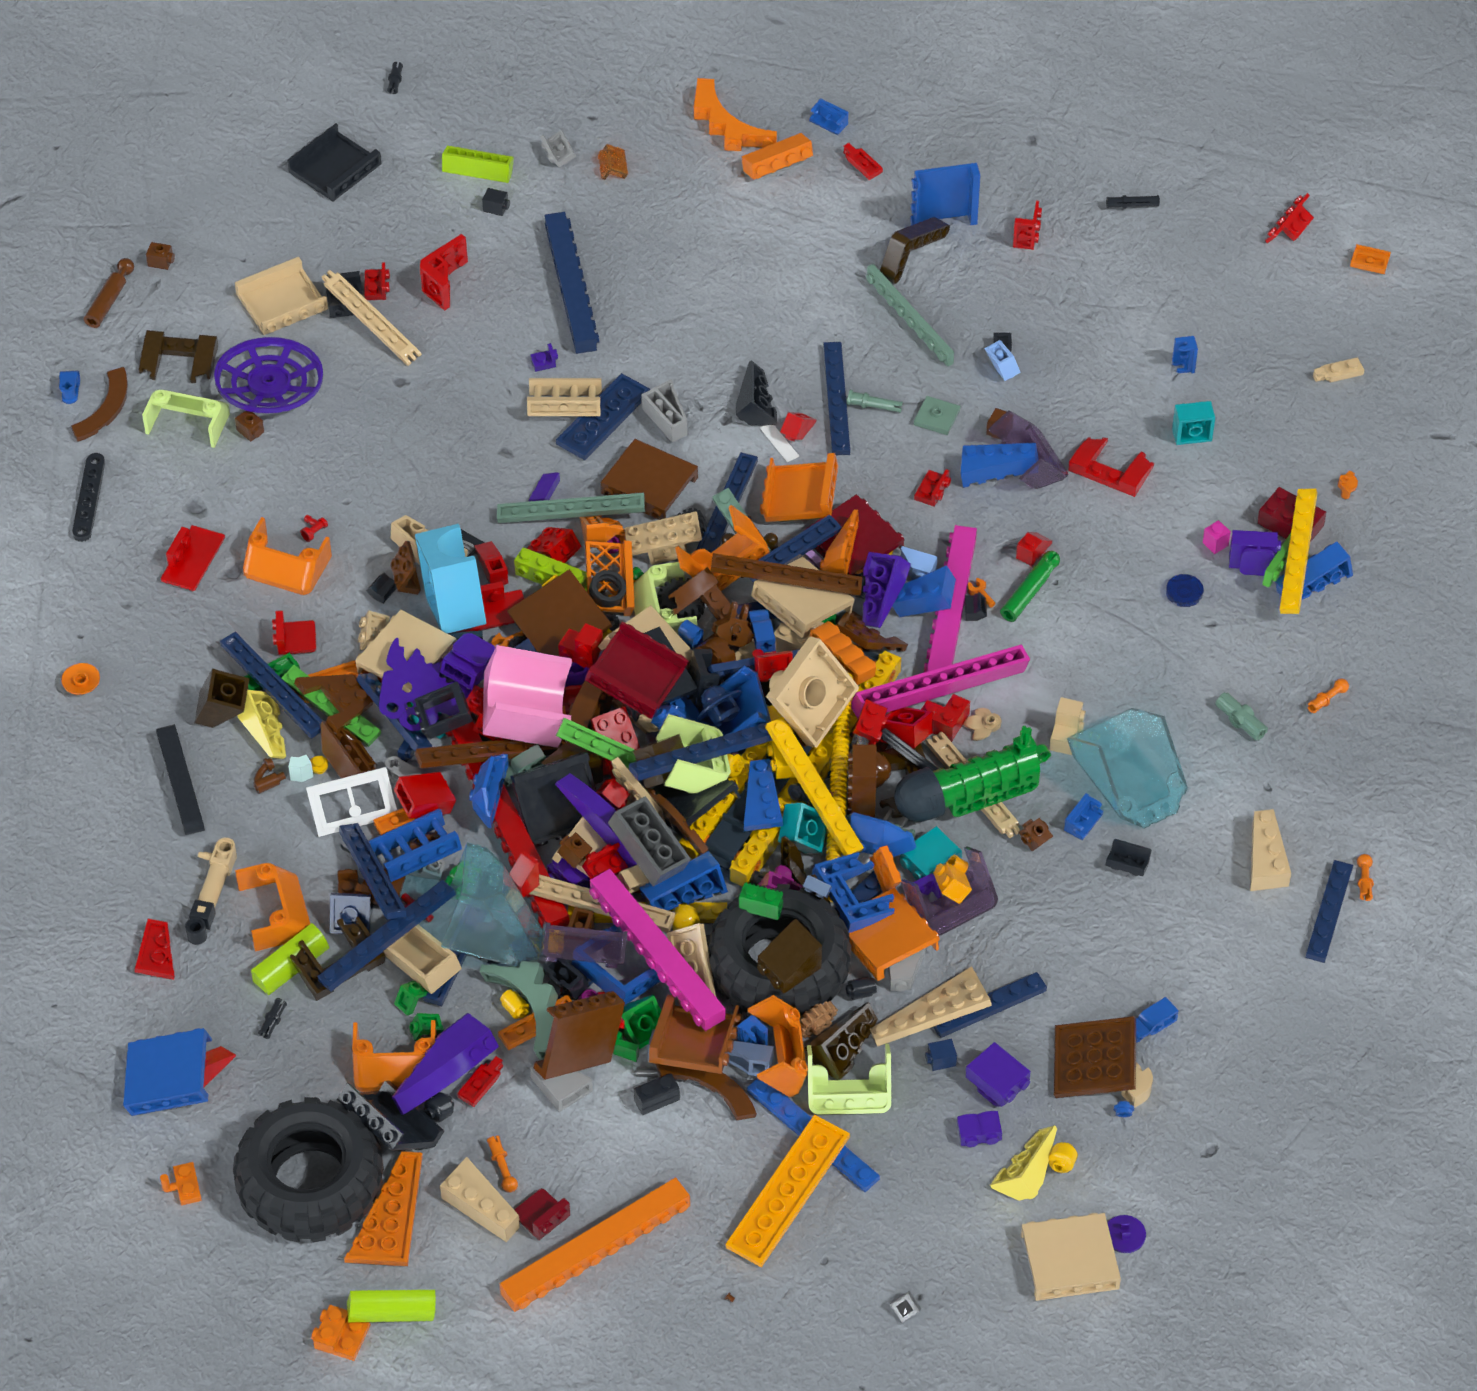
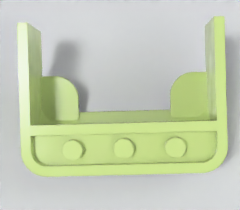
M157 390L152 393L142 414L146 434H150L161 408L212 418L208 431L211 447L215 448L230 415L229 405L223 401L173 391Z
M679 562L654 565L633 583L634 615L636 616L651 605L677 634L680 625L685 620H689L697 625V617L678 619L677 614H672V609H660L655 587L665 586L664 583L666 581L671 583L673 578L678 581L679 577H683V580H685L684 571L680 568Z
M668 714L656 736V740L659 741L680 734L684 747L723 736V734L716 727ZM726 754L696 764L677 759L665 782V786L694 794L727 780L731 773L728 756Z
M885 1044V1063L873 1065L869 1070V1079L828 1080V1072L824 1066L812 1065L811 1045H807L808 1103L813 1113H884L890 1109L891 1052L889 1044Z

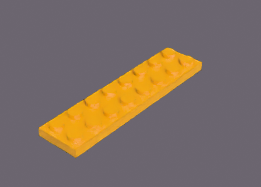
M814 1115L725 1244L726 1248L762 1268L850 1138V1133Z

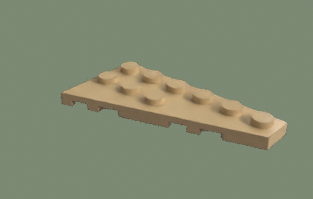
M971 966L872 1027L870 1032L878 1047L992 1005L989 996Z

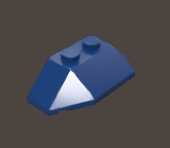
M508 754L491 756L480 766L479 773L475 774V788L470 791L469 800L472 801L473 810L487 828H492L509 767Z
M854 812L845 816L864 847L860 851L861 853L873 855L880 847L888 846L889 851L895 857L912 851L917 847L912 833L905 832L888 821Z

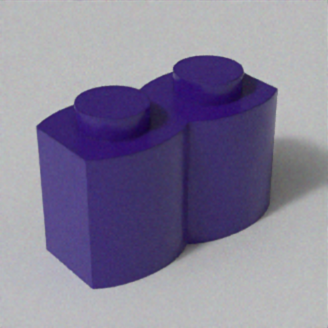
M998 1111L965 1114L957 1117V1128L961 1146L975 1147L980 1143L993 1145L1002 1140V1129Z

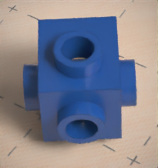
M675 705L660 706L651 723L660 730L668 714L685 718V715Z

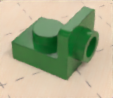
M415 980L400 986L394 1005L409 1016L414 1013L418 999L426 996L428 991Z
M416 1014L409 1026L414 1041L419 1040L422 1035H431V1020H435L437 1035L444 1031L439 1014Z

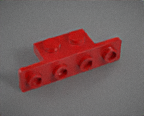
M1308 193L1304 196L1299 195L1293 201L1294 206L1291 205L1284 212L1286 215L1276 222L1277 227L1274 226L1267 233L1269 235L1265 240L1267 243L1276 238L1281 231L1292 241H1295L1314 218L1302 206L1310 196Z

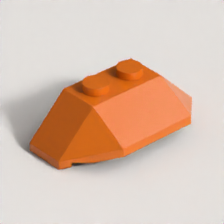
M602 515L580 517L585 543L586 541L607 542L623 530V526L619 521L602 517Z

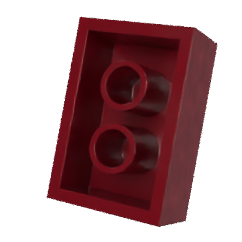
M1278 487L1259 509L1257 524L1272 532H1277L1279 536L1287 539L1292 530L1297 496ZM1315 506L1310 542L1325 524L1327 512Z

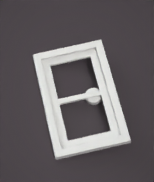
M386 767L306 787L318 837L339 832L340 825L358 823L359 826L373 823V819L397 810ZM378 780L385 809L360 815L361 809L355 805L351 787ZM347 788L351 803L349 814L352 817L326 823L319 795Z

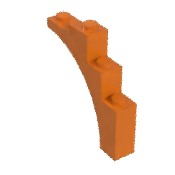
M697 78L694 119L709 120V135L725 136L724 150L742 151V146L764 148L777 142V131L756 128L732 116L717 98L714 79Z

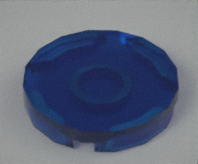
M1189 574L1176 575L1166 585V596L1169 601L1177 603V606L1180 607L1194 606L1203 597V584L1195 576Z

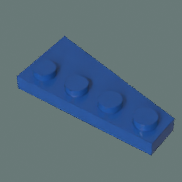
M770 759L750 761L744 831L783 826Z

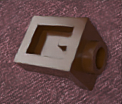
M352 869L338 870V893L356 894L355 888L357 883L359 884L358 871Z

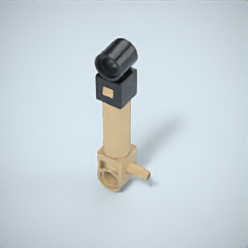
M230 838L219 839L215 844L213 853H198L199 858L210 860V868L199 898L193 903L189 914L190 919L185 924L187 938L191 944L199 945L206 941V929L210 930L216 914L215 907L227 875L230 876L237 859L235 843Z

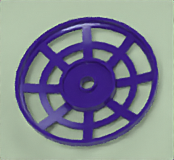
M263 337L244 341L226 351L215 366L214 379L220 395L237 408L255 413H280L300 407L317 394L323 382V367L318 356L307 346L290 339ZM274 346L283 347L284 349L281 356H258L255 348ZM248 350L251 359L244 361L237 368L227 364L233 357ZM291 350H294L306 356L312 363L302 367L296 361L288 358ZM262 361H278L277 364H262ZM285 363L294 367L297 371L289 373L284 368ZM252 364L255 365V368L249 374L242 372L246 367ZM316 368L318 374L316 387H306V373ZM223 369L232 374V388H221L220 376ZM301 376V386H292L291 380ZM240 377L247 380L248 386L237 387V378ZM287 391L296 392L293 396L285 400L281 396L285 394ZM252 392L256 397L254 400H251L242 393ZM302 393H309L306 397L300 399L299 401L288 404L289 402L298 398ZM227 394H236L240 399L249 403V405L240 403ZM264 398H275L277 402L262 403L261 401Z

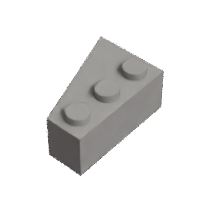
M672 379L641 394L642 410L672 443L687 435V419L678 400Z

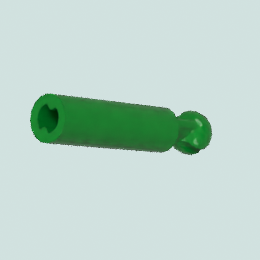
M1047 551L1044 553L1039 563L1032 568L1004 604L1000 614L1005 620L1015 622L1044 585L1051 572L1060 563V556L1057 552Z

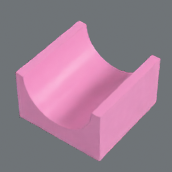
M497 645L484 671L483 735L558 748L562 740L556 736L563 718L571 720L570 715L562 713L565 683L572 659Z

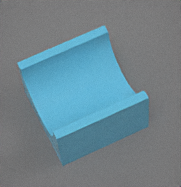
M455 524L415 534L426 600L440 630L448 634L485 625L486 618L476 559L474 556L465 557L460 525Z

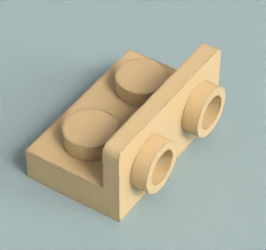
M368 610L366 615L361 617L359 622L361 632L358 637L360 650L364 651L369 642L378 636L382 628L386 627L390 616Z

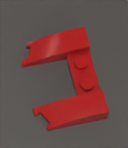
M1088 437L1070 459L1068 471L1135 497L1155 463L1149 462L1145 458L1146 454L1141 451L1124 473L1096 462L1097 457L1108 442V438L1091 439V437Z

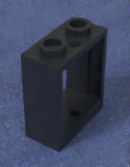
M457 681L414 699L416 707H414L415 713L422 720L419 723L423 734H428L430 739L473 722L464 692ZM455 698L460 713L431 725L426 710Z

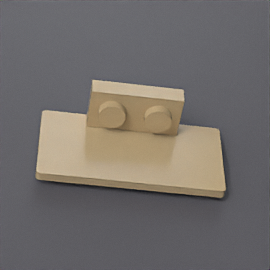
M697 512L624 528L626 541H632V556L648 552L651 565L678 559L675 549L677 546L686 551L685 544L702 540Z

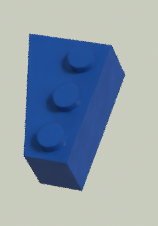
M947 565L904 584L892 607L899 617L951 609L956 579Z

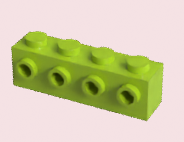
M524 547L514 560L515 575L541 585L555 574L560 576L570 569L587 591L586 571Z

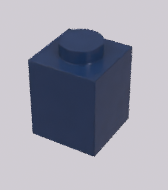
M952 1038L928 1043L925 1059L927 1064H931L932 1071L957 1065V1053Z

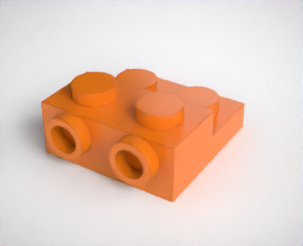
M329 1305L328 1309H323L320 1315V1327H315L312 1332L311 1339L314 1342V1348L355 1361L371 1324L370 1322H348V1312L346 1309Z

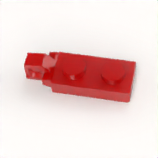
M850 143L843 146V153L846 159L868 180L883 173V168L862 148L855 149Z
M495 1056L490 1064H481L458 1091L457 1097L475 1107L501 1075L500 1070L503 1067V1060Z

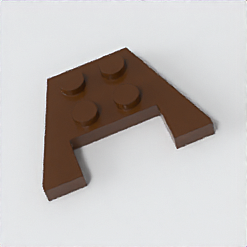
M854 611L850 614L846 612L837 623L840 633L848 636L851 641L865 649L882 650L885 647L895 651L896 647H898L901 651H906L909 645L896 636L884 638L878 630L869 629L864 626L865 623L861 621L863 617Z
M353 674L298 677L294 682L303 695L321 690L339 711V713L329 716L326 721L336 734L345 725H349L352 719L356 716L359 717L370 708L374 702L360 686Z

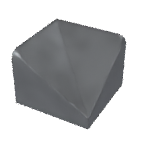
M910 1291L890 1304L901 1322H904L921 1310V1307Z

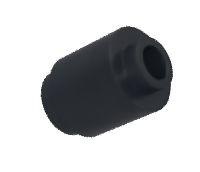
M867 976L849 980L848 985L845 986L846 994L852 1000L870 997L877 993V986L873 977L869 978Z

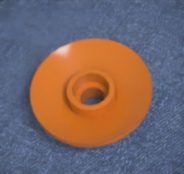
M78 663L64 671L61 681L66 691L82 695L93 691L98 686L100 674L93 665Z

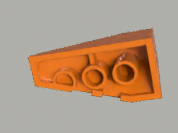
M854 509L826 551L825 558L821 559L820 570L840 574L848 573L859 523L858 510Z

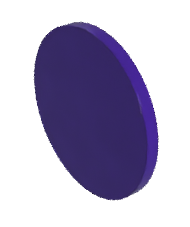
M1119 1215L1107 1222L1115 1251L1132 1253L1139 1250L1145 1243L1146 1230L1137 1218L1129 1215Z

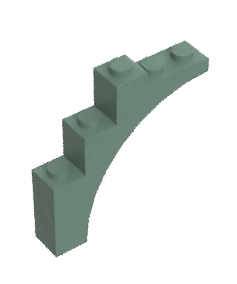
M534 960L529 962L521 961L519 968L512 965L505 967L497 964H482L480 973L486 982L500 984L517 991L531 1005L536 1021V1038L533 1050L538 1059L543 1060L554 1019L547 1011V1008L555 1006L558 995L552 985L543 983L545 971L542 965Z

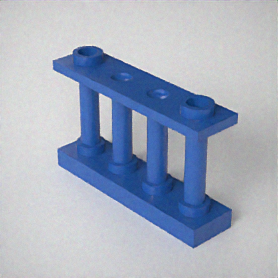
M440 808L369 841L375 855L382 854L387 861L384 863V867L390 882L462 850L456 831L447 834L443 828L445 822ZM436 830L440 838L429 842L425 834ZM418 838L423 846L412 850L407 842ZM400 846L405 854L394 859L389 850Z

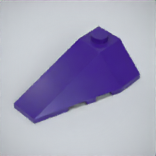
M873 552L868 553L863 570V576H865V586H863V592L865 593V602L863 603L864 626L881 628L906 582L911 563L902 557Z

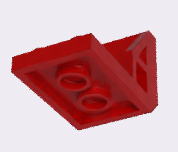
M463 234L455 237L420 261L422 292L444 311L450 308V281L448 280V275L468 262L466 237Z

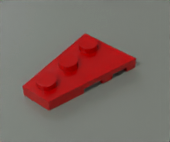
M148 918L135 972L174 980L175 974L172 963L168 922Z

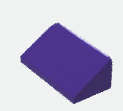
M560 473L543 474L528 501L550 500L560 482Z

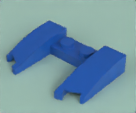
M858 852L815 864L812 875L815 874L818 880L832 886L829 897L839 911V919L844 921L849 933L870 926L894 914V908L889 909V902L894 901L893 894L858 903L845 882L874 868L872 861L866 864L858 861L857 859L860 855Z

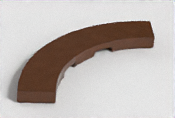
M124 367L107 371L109 390L100 408L85 420L71 425L77 442L97 434L98 430L102 429L105 425L108 426L122 410L128 390L127 375Z
M645 787L644 789L660 806L663 814L681 831L696 852L704 854L708 851L706 844L694 829L691 830L686 819L661 794L656 795L653 789H646Z
M656 1064L661 1078L671 1073L674 1079L694 1080L700 1082V1085L711 1091H716L724 1098V1101L733 1112L736 1121L756 1117V1110L748 1095L734 1080L723 1072L719 1074Z

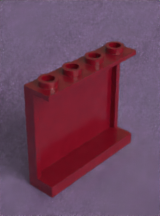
M857 494L832 510L831 516L843 527L854 509L858 510L859 523L847 575L853 576L857 570L864 568L869 552L889 554L896 548L901 550L905 541L900 532H896L888 521L881 518L877 510H873L864 498L861 499ZM838 533L814 548L823 558H825L826 551Z
M622 621L618 631L594 666L592 665L588 670L585 680L652 720L685 671L689 660L685 659L683 655L670 650L666 645L653 640L649 635L638 631L634 626Z

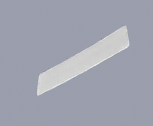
M765 425L760 428L787 462L799 457L775 425Z

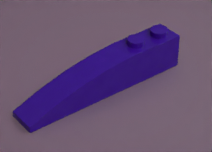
M571 773L557 781L555 785L607 845L620 844L618 853L628 868L636 866L637 863L608 824L613 814L618 810Z
M466 1013L439 1034L435 1039L434 1045L425 1052V1057L413 1068L414 1071L410 1077L404 1080L392 1096L401 1115L409 1112L449 1086L496 1050L499 1045L491 1030L472 1015Z

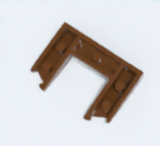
M708 567L668 596L669 598L675 597L677 608L672 609L673 615H676L700 597L717 621L724 618L725 614H728L731 604L717 587L718 580ZM748 622L747 626L749 627V629H752L750 623ZM713 633L711 636H709V637H708L707 639H705L703 642H705L706 640H708V639H710V638H712V637H716L715 634Z

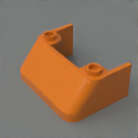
M730 505L729 511L734 530L737 534L712 553L705 549H698L692 554H688L679 546L675 549L680 568L694 577L706 567L711 570L713 553L759 560L769 553L768 545L751 519ZM712 572L718 580L716 585L720 591L741 577Z
M261 517L248 540L243 564L244 576L248 579L300 595L311 593L332 557L330 538L326 536L318 550L306 548L301 551L299 556L266 547L268 543L265 518Z
M263 863L235 870L239 891L276 883L283 907L282 910H277L270 915L269 921L271 926L251 930L255 952L284 945L311 924L299 880L295 873L271 863Z
M772 995L748 1008L749 1013L773 1027L778 1064L757 1074V1078L788 1097H793L799 1094L808 1070L800 1026V1013L796 1008Z
M431 1020V1038L417 1040L414 1045V1052L373 1053L372 1043L368 1040H360L358 1023L353 1022L352 1051L355 1088L361 1092L379 1091L385 1081H391L399 1088L404 1080L413 1073V1068L416 1064L420 1063L425 1057L424 1054L428 1048H431L436 1042L435 1020Z

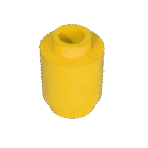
M510 989L502 994L500 998L502 1006L514 1019H522L528 1014L529 1004L517 991Z

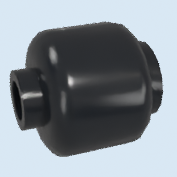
M438 1092L424 1102V1112L436 1123L442 1122L454 1112V1101L450 1095Z

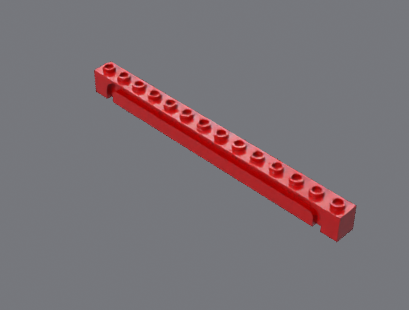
M473 722L446 733L448 738L451 737L452 745L483 742L479 733L472 730L475 726ZM484 762L461 764V766L466 768L465 773L468 780L473 782V789L475 788V774L479 773L480 766ZM503 785L493 825L496 838H500L502 841L501 847L503 852L509 855L508 861L511 868H513L520 854L525 851L538 860L539 875L550 877ZM532 894L525 896L530 898L531 909L533 913L538 914V923L541 928H545L546 932L553 933L554 929L562 930L568 928L569 914L563 903Z

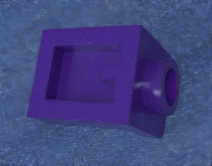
M551 343L547 344V351L530 354L535 372L556 367L558 353L556 349H553Z
M933 873L912 882L911 894L915 900L929 895L930 892H933L937 899L942 898V893Z

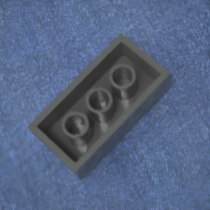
M646 796L616 811L608 822L652 886L683 871L691 860Z

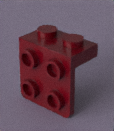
M541 1188L514 1210L519 1215V1222L540 1241L570 1216V1203L565 1198L558 1202L545 1189Z

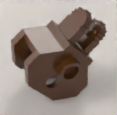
M733 601L728 614H725L724 618L713 623L712 631L716 637L725 639L730 645L742 647L751 643L754 636L747 626L748 621L746 618L749 606L744 604L739 617H736L738 603Z

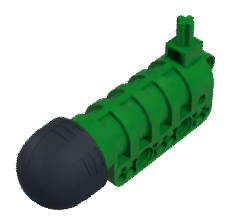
M1022 726L1020 736L1013 738V743L1004 746L1003 750L997 751L994 749L988 751L983 757L974 756L969 758L966 763L957 762L951 764L950 768L946 770L940 768L932 771L930 768L925 767L906 775L897 784L894 799L896 807L904 817L915 822H924L943 816L945 808L948 807L954 817L964 816L1035 790L1039 785L1040 764L1050 758L1051 752L1045 744L1037 745L1031 736V727Z

